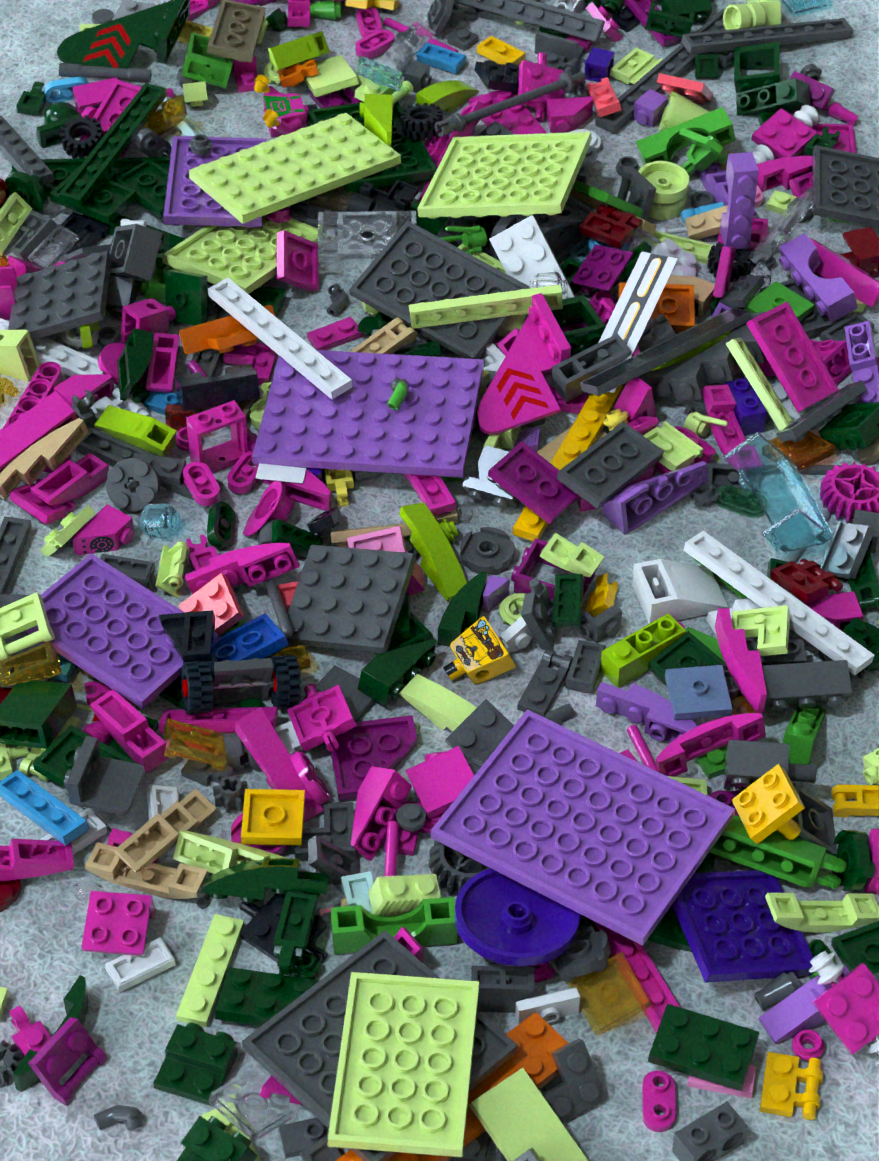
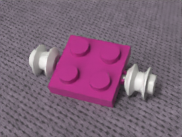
M803 105L800 111H796L794 116L781 108L752 133L751 140L758 144L756 149L751 151L753 152L756 164L774 160V156L777 158L798 156L812 137L818 134L817 131L812 129L813 125L819 122L817 110L809 105Z
M826 951L821 952L810 961L812 967L809 969V972L817 971L820 975L817 983H830L831 987L812 1001L813 1005L850 1054H854L871 1040L873 1042L870 1045L869 1053L877 1052L879 1054L878 981L864 963L859 964L842 978L840 975L842 974L844 964L836 965L833 962L835 952L829 955Z

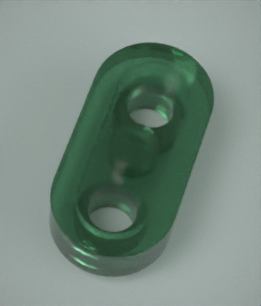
M724 485L716 490L720 497L715 502L723 509L750 518H759L766 513L767 501L759 494L732 485Z

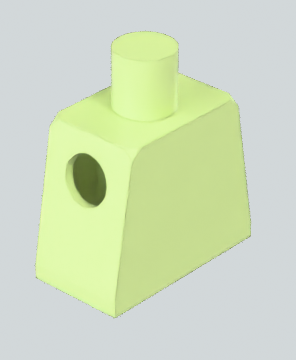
M0 330V374L29 382L40 366L29 331Z

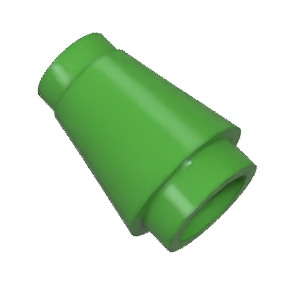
M325 0L310 3L311 17L330 20L342 18V1Z

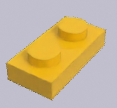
M492 35L477 45L478 54L498 64L514 63L519 65L522 60L526 59L525 52Z

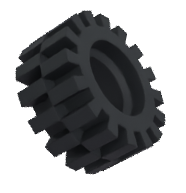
M417 103L414 107L410 105L408 109L404 108L403 112H401L402 132L404 136L407 135L408 139L412 137L413 140L421 138V141L428 137L430 140L433 139V136L437 137V134L442 132V130L435 131V123L443 121L442 109L439 106L435 107V104L431 103L428 106L427 103H423V105Z
M77 115L76 120L71 117L69 118L70 123L65 121L63 123L64 127L60 129L63 149L68 156L72 155L73 159H76L77 156L79 158L88 157L104 136L102 126L99 121L96 122V118L92 117L89 119V115H85L84 119L81 118V115ZM82 134L91 135L89 138L85 140H74L77 136Z
M721 242L716 243V246L713 245L709 251L708 268L710 274L714 273L713 277L715 278L717 276L722 246H724ZM750 248L736 249L734 261L737 262L733 263L730 282H733V279L737 281L740 276L750 275L753 261V253L750 251Z

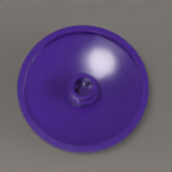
M491 868L474 875L462 886L456 898L454 912L456 929L462 940L473 951L491 961L511 966L538 965L551 961L563 954L576 938L580 918L578 912Z

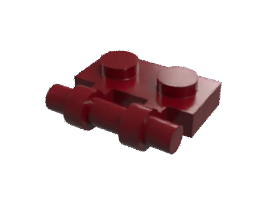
M600 204L597 208V213L592 211L580 224L579 232L582 235L621 249L634 234L633 227L640 229L643 225V220L636 218V215L630 212H620L614 206Z
M805 558L801 559L798 564L791 561L771 570L772 581L805 603L813 602L828 595L830 589L839 592L843 588V583L838 580L835 574L830 571L825 572L818 563L808 561Z

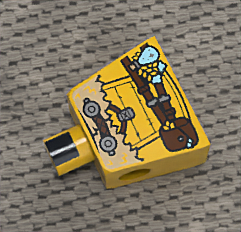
M483 616L451 642L450 648L457 659L443 668L451 681L467 673L473 684H478L508 672L516 666Z

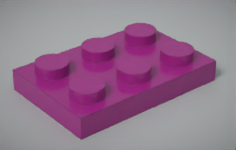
M523 441L495 464L488 473L491 479L548 524H552L580 497L556 479L560 470Z

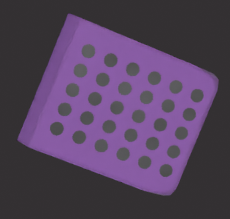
M540 427L520 432L514 447L523 441L537 452L540 441Z
M492 575L488 577L483 593L484 612L488 613L509 596L510 580L508 578Z

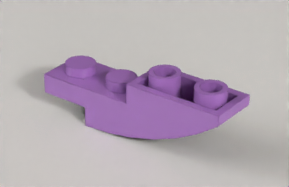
M870 321L846 326L844 328L854 383L863 381L867 389L858 395L860 399L856 403L879 402V360Z
M601 682L597 689V707L608 714L616 713L625 716L633 723H644L645 734H648L654 740H665L671 743L682 734L697 727L692 719L674 720L671 703L668 700L632 683L629 690L626 691Z

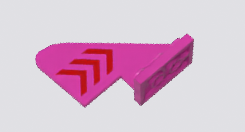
M542 293L532 295L529 315L480 401L477 420L480 430L485 434L497 435L554 415L561 410L543 374L549 372L552 375V366L570 358L571 347Z

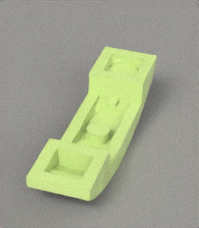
M767 893L765 896L774 921L781 926L797 931L830 933L865 926L879 921V905L874 894L847 893L842 901L797 900L795 893Z

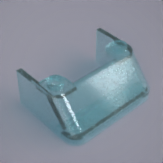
M756 432L723 456L724 460L738 471L740 475L738 482L745 491L750 489L757 496L772 525L763 531L762 534L769 540L776 551L782 550L786 553L822 545L831 540L833 534L800 472L786 455L760 433Z

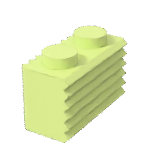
M436 874L377 877L368 892L372 914L387 917L408 913L418 907L423 899L441 898Z

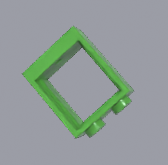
M191 32L182 76L226 88L233 59L219 58L207 54L210 37Z

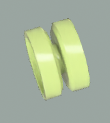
M654 161L642 166L638 172L656 187L648 218L669 220L679 216L680 212L686 207L689 188L688 173L684 168L668 161Z

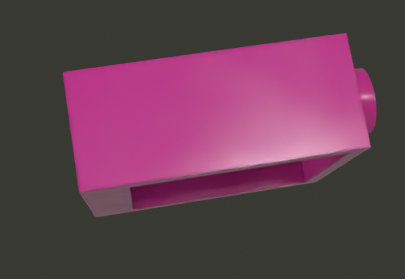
M235 400L186 417L191 463H205L211 472L215 473L234 466L241 455L248 452L246 416ZM230 425V441L202 450V435Z

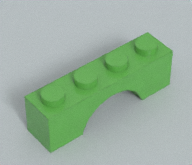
M721 107L638 140L636 145L639 156L645 165L657 160L671 162L678 151L690 146L679 134L682 128L705 137L710 135L716 138L721 146L735 142L736 137L733 124L724 108Z
M454 897L423 899L414 910L402 915L389 917L374 915L365 910L362 905L330 908L334 954L356 953L384 930L394 938L401 927H406L422 947L457 943V929L454 921Z

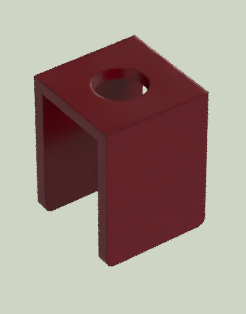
M867 227L844 232L843 238L852 252L840 255L869 273V276L873 278L879 277V237L873 228Z

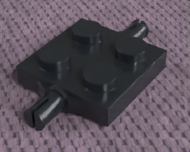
M275 893L262 907H258L252 902H242L239 909L251 916L252 919L239 933L240 938L278 963L279 957L274 956L273 942L286 894ZM315 914L305 953L315 955L318 958L317 961L322 963L323 959L327 958L328 953L316 946L315 943L317 938L327 928L325 920Z

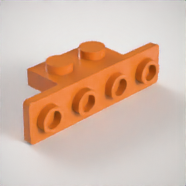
M272 305L263 306L275 316ZM232 315L179 331L185 354H192L209 348L219 350V353L233 351L235 345L250 346L256 344V339H259Z

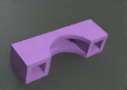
M753 152L728 154L727 158L728 208L727 212H723L721 215L720 234L724 246H732L736 249L750 248L759 172Z
M805 233L779 247L781 253L779 262L785 271L789 270L791 272L793 281L797 286L801 285L807 299L809 301L814 300L821 316L826 315L831 322H834L858 308L854 291L842 277L825 279L814 274V271L821 263L817 247Z

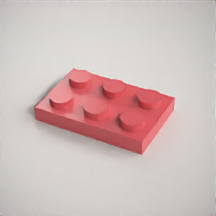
M661 73L658 75L657 83L662 87V90L666 91V94H670L673 91L688 97L694 103L702 105L705 104V101H712L713 93L702 82Z

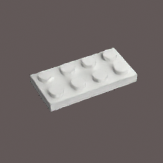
M533 215L489 239L506 274L530 286V289L561 285L562 300L575 297Z

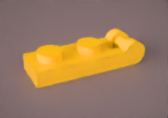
M840 784L832 787V799L835 800L833 815L835 817H849L850 815L879 816V785Z

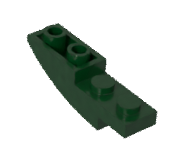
M274 858L255 860L231 866L209 876L205 880L203 893H208L210 897L216 899H225L228 896L240 897V900L245 902H257L258 899L264 900L266 888H271L273 892L279 894H286L287 891H298L319 897L321 894L327 895L329 874L299 871L300 859Z

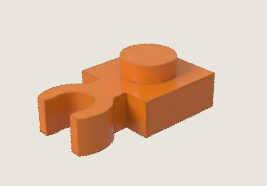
M315 59L309 60L303 65L297 63L278 70L282 87L297 86L300 82L304 81V77L319 74Z

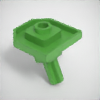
M685 128L681 129L679 134L691 146L686 154L689 159L680 166L685 169L688 175H691L697 169L700 172L704 171L714 161L727 165L729 152L719 145L720 142L710 135L705 137Z

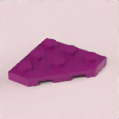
M413 715L355 722L356 727L336 736L339 747L336 750L332 744L334 751H330L338 801L357 799L358 790L371 766L394 770L417 745Z

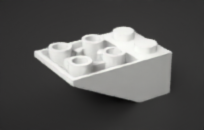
M664 559L634 564L632 587L648 624L667 613L675 620H682L706 615L710 611H717L718 608H729L712 571L707 567Z

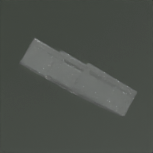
M418 19L385 52L374 67L395 78L436 33Z

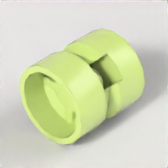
M759 3L732 4L726 7L723 15V23L726 30L764 26L766 20L764 8Z

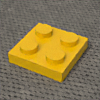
M245 789L241 844L302 845L305 790Z

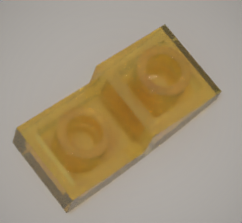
M182 94L162 102L163 109L153 113L147 121L148 128L161 136L177 126L187 116L185 99Z

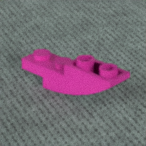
M290 543L261 544L212 557L209 559V566L186 574L185 579L192 594H194L220 573L228 578L231 587L245 582L248 587L299 568L300 565Z

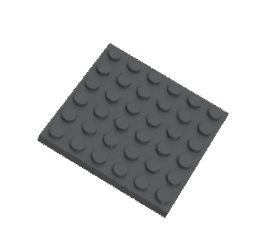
M385 930L242 1041L243 1049L328 1129L351 972L440 978ZM478 1010L469 1092L518 1052V1045ZM350 1148L363 1161H388L397 1153Z

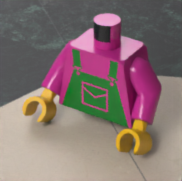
M259 74L254 81L255 91L257 93L265 92L263 95L264 115L262 119L269 128L271 138L287 135L301 128H306L308 110L318 109L317 104L303 105L300 94H284L272 86L268 87L269 80L262 74Z

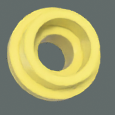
M615 409L606 414L607 418L603 421L604 426H608L609 431H611L623 421L626 424L629 423L627 420L628 413Z

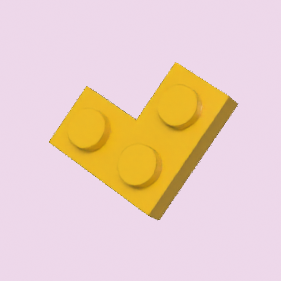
M346 0L345 6L362 9L378 7L395 10L398 8L400 0Z

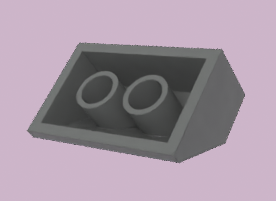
M847 660L762 666L767 692L764 708L770 707L771 710H783L788 706L799 705V708H812L816 704L827 703L828 706H840L847 702L852 694Z

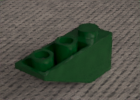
M797 78L736 93L737 116L759 115V113L779 111L781 108L786 112L800 110L803 105L811 106L810 85Z
M431 639L376 655L361 670L358 690L384 706L393 698L398 699L401 696L399 695L400 692L415 675H420L425 667L429 668L434 663L437 656L435 653L437 640Z

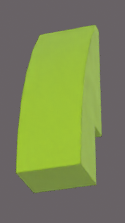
M442 81L416 93V104L423 105V103H427L429 106L432 103L435 104V107L439 106L442 111L449 113L477 94L479 90L463 81Z

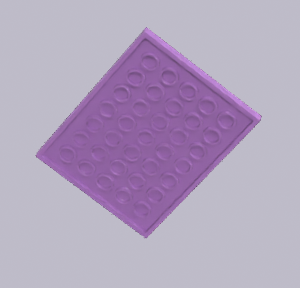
M316 350L352 379L353 387L331 399L282 357H278L252 454L253 464L259 465V463L290 467L464 477L484 371V359ZM395 378L405 379L409 382L407 396L398 411L387 406V402L393 393L390 387L391 382Z
M527 709L431 829V838L643 946L734 818L735 808Z

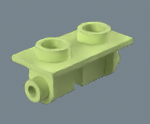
M177 542L172 548L163 545L156 580L157 588L179 598L184 582L186 556L189 553V548L185 542Z

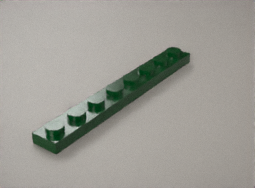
M148 83L143 85L59 192L60 202L82 207L133 141L137 133L167 97L166 88Z

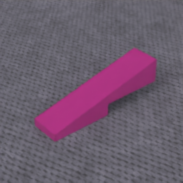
M259 707L238 719L234 731L267 776L266 782L270 788L305 790L303 824L323 813V808L314 800L297 774L291 762L289 752L262 708Z

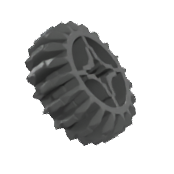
M436 840L429 852L431 874H436L439 889L447 887L448 895L454 893L455 890L459 893L462 886L470 878L484 870L490 869ZM446 859L451 860L452 864L455 865L457 868L453 869L447 863Z

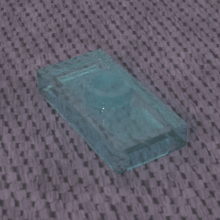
M360 56L357 62V75L370 79L377 85H384L400 91L403 81V73L401 71Z

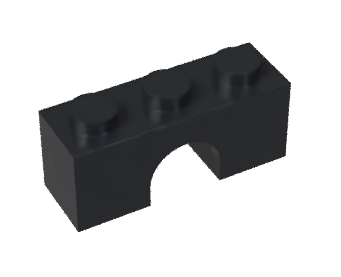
M251 364L226 367V374L219 377H205L200 372L174 376L177 401L184 411L222 405L233 400L240 402L260 398L258 374Z

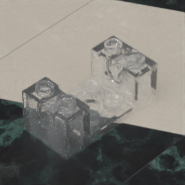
M416 211L318 212L319 275H344V259L376 258L406 221L417 225ZM368 231L372 232L374 236L363 238L361 234Z

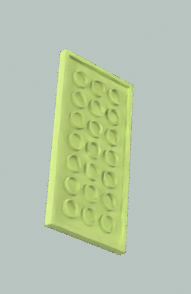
M344 113L190 169L189 178L243 224L401 164V155L349 114Z

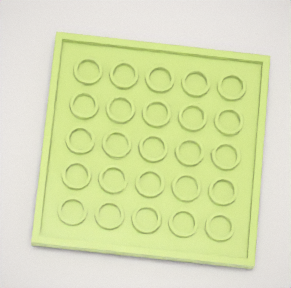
M591 132L453 137L417 208L419 217L435 219L450 216L452 218H460L462 216L485 217L487 215L506 217L517 214L531 216L533 214L556 215L562 213L591 144Z

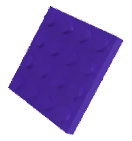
M759 870L694 873L673 902V909L705 983L776 978L783 972L786 974L793 972L796 977L812 975L813 972L810 973L809 969L812 967L810 961L814 957L802 931L789 929L776 923L765 898L767 893H784L777 877Z

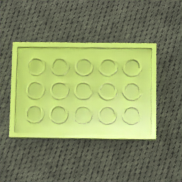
M267 215L262 216V227L248 228L245 226L222 227L207 225L165 252L162 263L171 266L175 270L206 275L207 281L213 285L229 278L247 294H250L277 275L278 232L285 230L317 244L325 241L326 232L293 218L283 223H275L268 220Z
M351 972L327 1139L328 1147L454 1157L463 1156L479 981Z

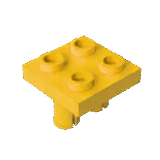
M779 764L732 799L750 839L756 844H759L776 830L788 840L795 839L801 832L799 825L792 818L805 809L786 770Z

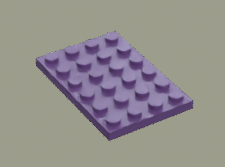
M173 136L163 216L164 224H172L174 226L262 227V216L242 224L189 178V170L218 160L221 157L232 155L240 150L254 147L262 142H267V138L208 137L212 142L210 152L200 156L193 154L189 147V142L194 136Z
M89 554L41 594L49 624L55 636L54 640L47 643L42 641V643L143 709L181 675L183 661L162 628L159 615L184 612L94 554ZM37 625L28 630H25V632H27L28 634H32L36 631H39V628ZM214 632L213 646L218 642V634Z

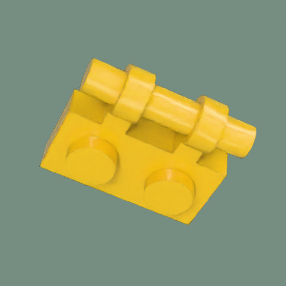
M767 1051L759 1112L792 1117L793 1106L803 1108L802 1117L804 1119L814 1120L816 1110L820 1108L821 1100L818 1095L819 1085L823 1082L821 1060L810 1058L808 1068L802 1069L798 1068L799 1057ZM796 1081L806 1083L805 1093H795Z

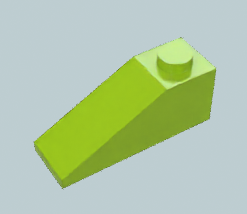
M365 94L364 103H360V117H364V127L391 147L393 95Z

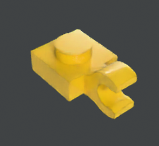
M607 573L596 578V589L588 595L585 611L594 618L614 605L618 583L615 581L608 584Z

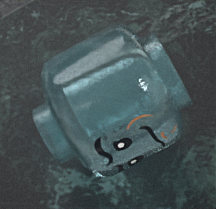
M149 504L145 506L139 515L138 525L148 538L168 539L179 530L180 515L170 504Z

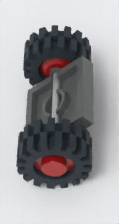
M295 655L271 656L268 659L253 658L250 660L214 662L212 676L211 668L207 661L183 662L181 667V694L183 695L182 702L186 714L210 713L213 705L239 704L247 698H257L261 701H266L269 688L273 707H294L300 704L299 701H301V672L298 669L299 662Z

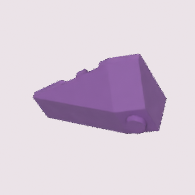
M702 461L628 485L603 505L605 517L624 535L633 531L708 481L707 464Z

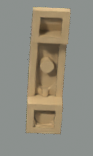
M99 842L96 843L85 864L86 870L106 881L154 896L171 899L197 897L209 874L207 869L180 863L177 869L150 863L135 873L114 852L117 847Z

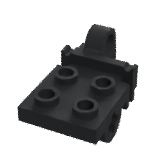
M397 179L390 191L386 193L374 188L373 184L364 182L363 187L360 188V194L356 192L352 194L346 213L341 219L340 227L384 244L402 217L405 218L408 215L410 205L419 192V187Z

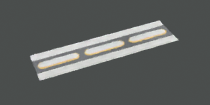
M641 252L599 342L618 333L633 354L678 258ZM614 388V389H612V390H610V391H608V392L614 393L615 390H616V388Z

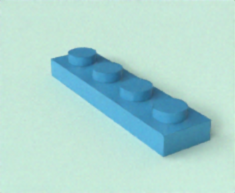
M16 770L0 781V797L65 846L89 830L87 820L19 770Z

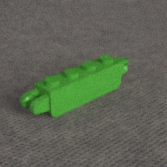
M736 815L709 852L806 888L813 887L814 883L828 886L832 889L838 888L841 883L840 877L820 869V867L842 873L847 866L843 859L825 853L827 848L797 837L793 840H788L778 830L774 831L759 844H756L750 839L741 818Z

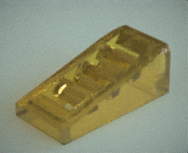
M50 642L0 661V683L2 686L62 674L59 656ZM14 668V672L10 674L9 669Z

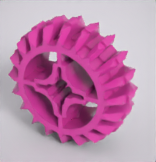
M854 461L852 465L844 462L841 467L835 465L832 470H828L821 481L820 500H822L823 508H827L830 514L836 512L837 520L842 518V516L846 517V523L854 519L855 509L879 513V472H876V467L869 468L866 466V463L857 465Z

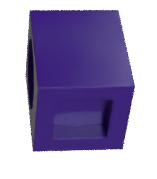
M593 47L585 62V80L601 82L602 78H609L610 69L614 66V51Z

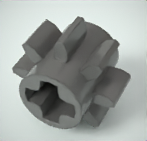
M236 775L225 778L221 777L219 786H213L215 806L219 807L222 805L226 809V813L235 809L241 811L245 789H248L247 781L241 782Z

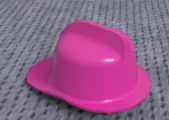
M274 481L264 491L258 505L249 516L243 534L246 537L256 533L267 520L279 519L287 522L295 502L282 492L283 487L280 481Z

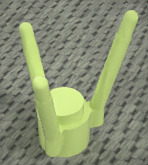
M692 412L687 416L683 427L691 430L699 437H705L711 430L710 423L727 426L728 422L705 416L698 412ZM714 454L713 459L716 462H721V459Z

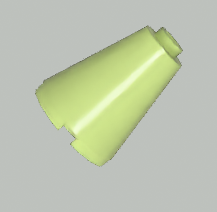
M671 91L667 99L670 101L669 105L664 108L659 125L661 130L659 132L710 111Z

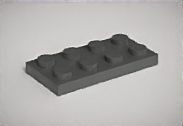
M623 421L558 472L556 479L596 509H599L662 459L664 450Z

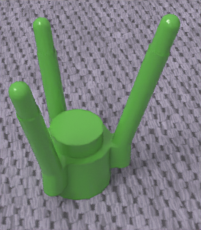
M479 225L473 227L447 226L445 227L446 231L466 233L440 237L446 242L462 240L464 246L470 248V250L466 251L470 255L481 253V247L487 244L486 232Z

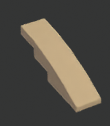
M78 418L54 430L13 460L0 473V497L6 500L10 495V491L15 489L21 481L30 486L46 467L53 471L59 468L89 433L84 421Z
M195 788L180 802L176 801L161 815L157 813L118 846L114 852L136 873L177 844L180 830L193 832L214 815L217 808Z

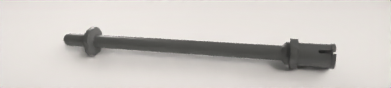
M563 72L560 74L559 80L466 115L455 113L451 115V118L436 122L435 131L442 130V132L437 134L440 137L454 131L461 132L465 130L466 124L560 89L569 93L573 91L574 84L586 79V75L583 72L574 75Z

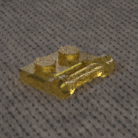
M167 719L164 726L166 743L164 756L175 758V756L212 765V769L222 771L226 761L223 733Z

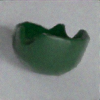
M55 102L45 111L44 125L79 114L78 110L68 102Z

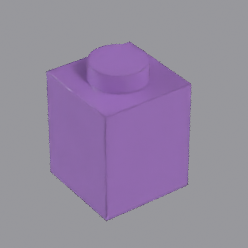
M649 89L634 102L633 119L639 124H645L651 128L654 127L661 120L664 108L668 105V97Z

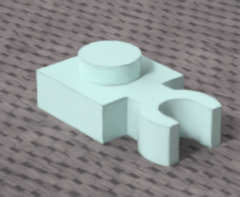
M371 871L342 876L341 885L346 906L362 905L365 910L372 913L368 895L373 885Z

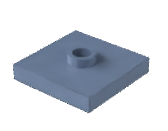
M722 665L665 669V679L674 720L732 715V705Z

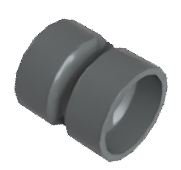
M236 732L223 734L227 765L231 766L234 770L244 769L246 764H249L252 768L260 767Z

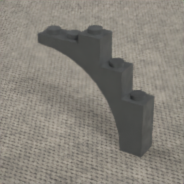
M765 312L751 313V319ZM745 323L735 328L727 337L704 352L679 363L649 371L639 376V378L652 387L654 400L676 398L677 402L700 400L703 397L704 386L734 380L739 365L726 345L732 339L742 338L757 364L764 363L766 357Z

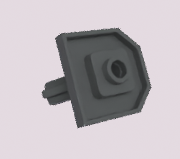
M434 0L427 13L429 34H441L446 24L458 25L460 20H475L477 17L476 9L460 7L454 0Z

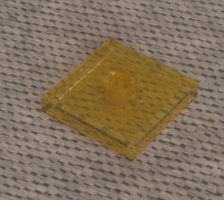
M622 952L608 959V966L600 972L592 971L567 982L570 989L577 988L580 996L579 1006L596 1036L605 1033L652 1006Z

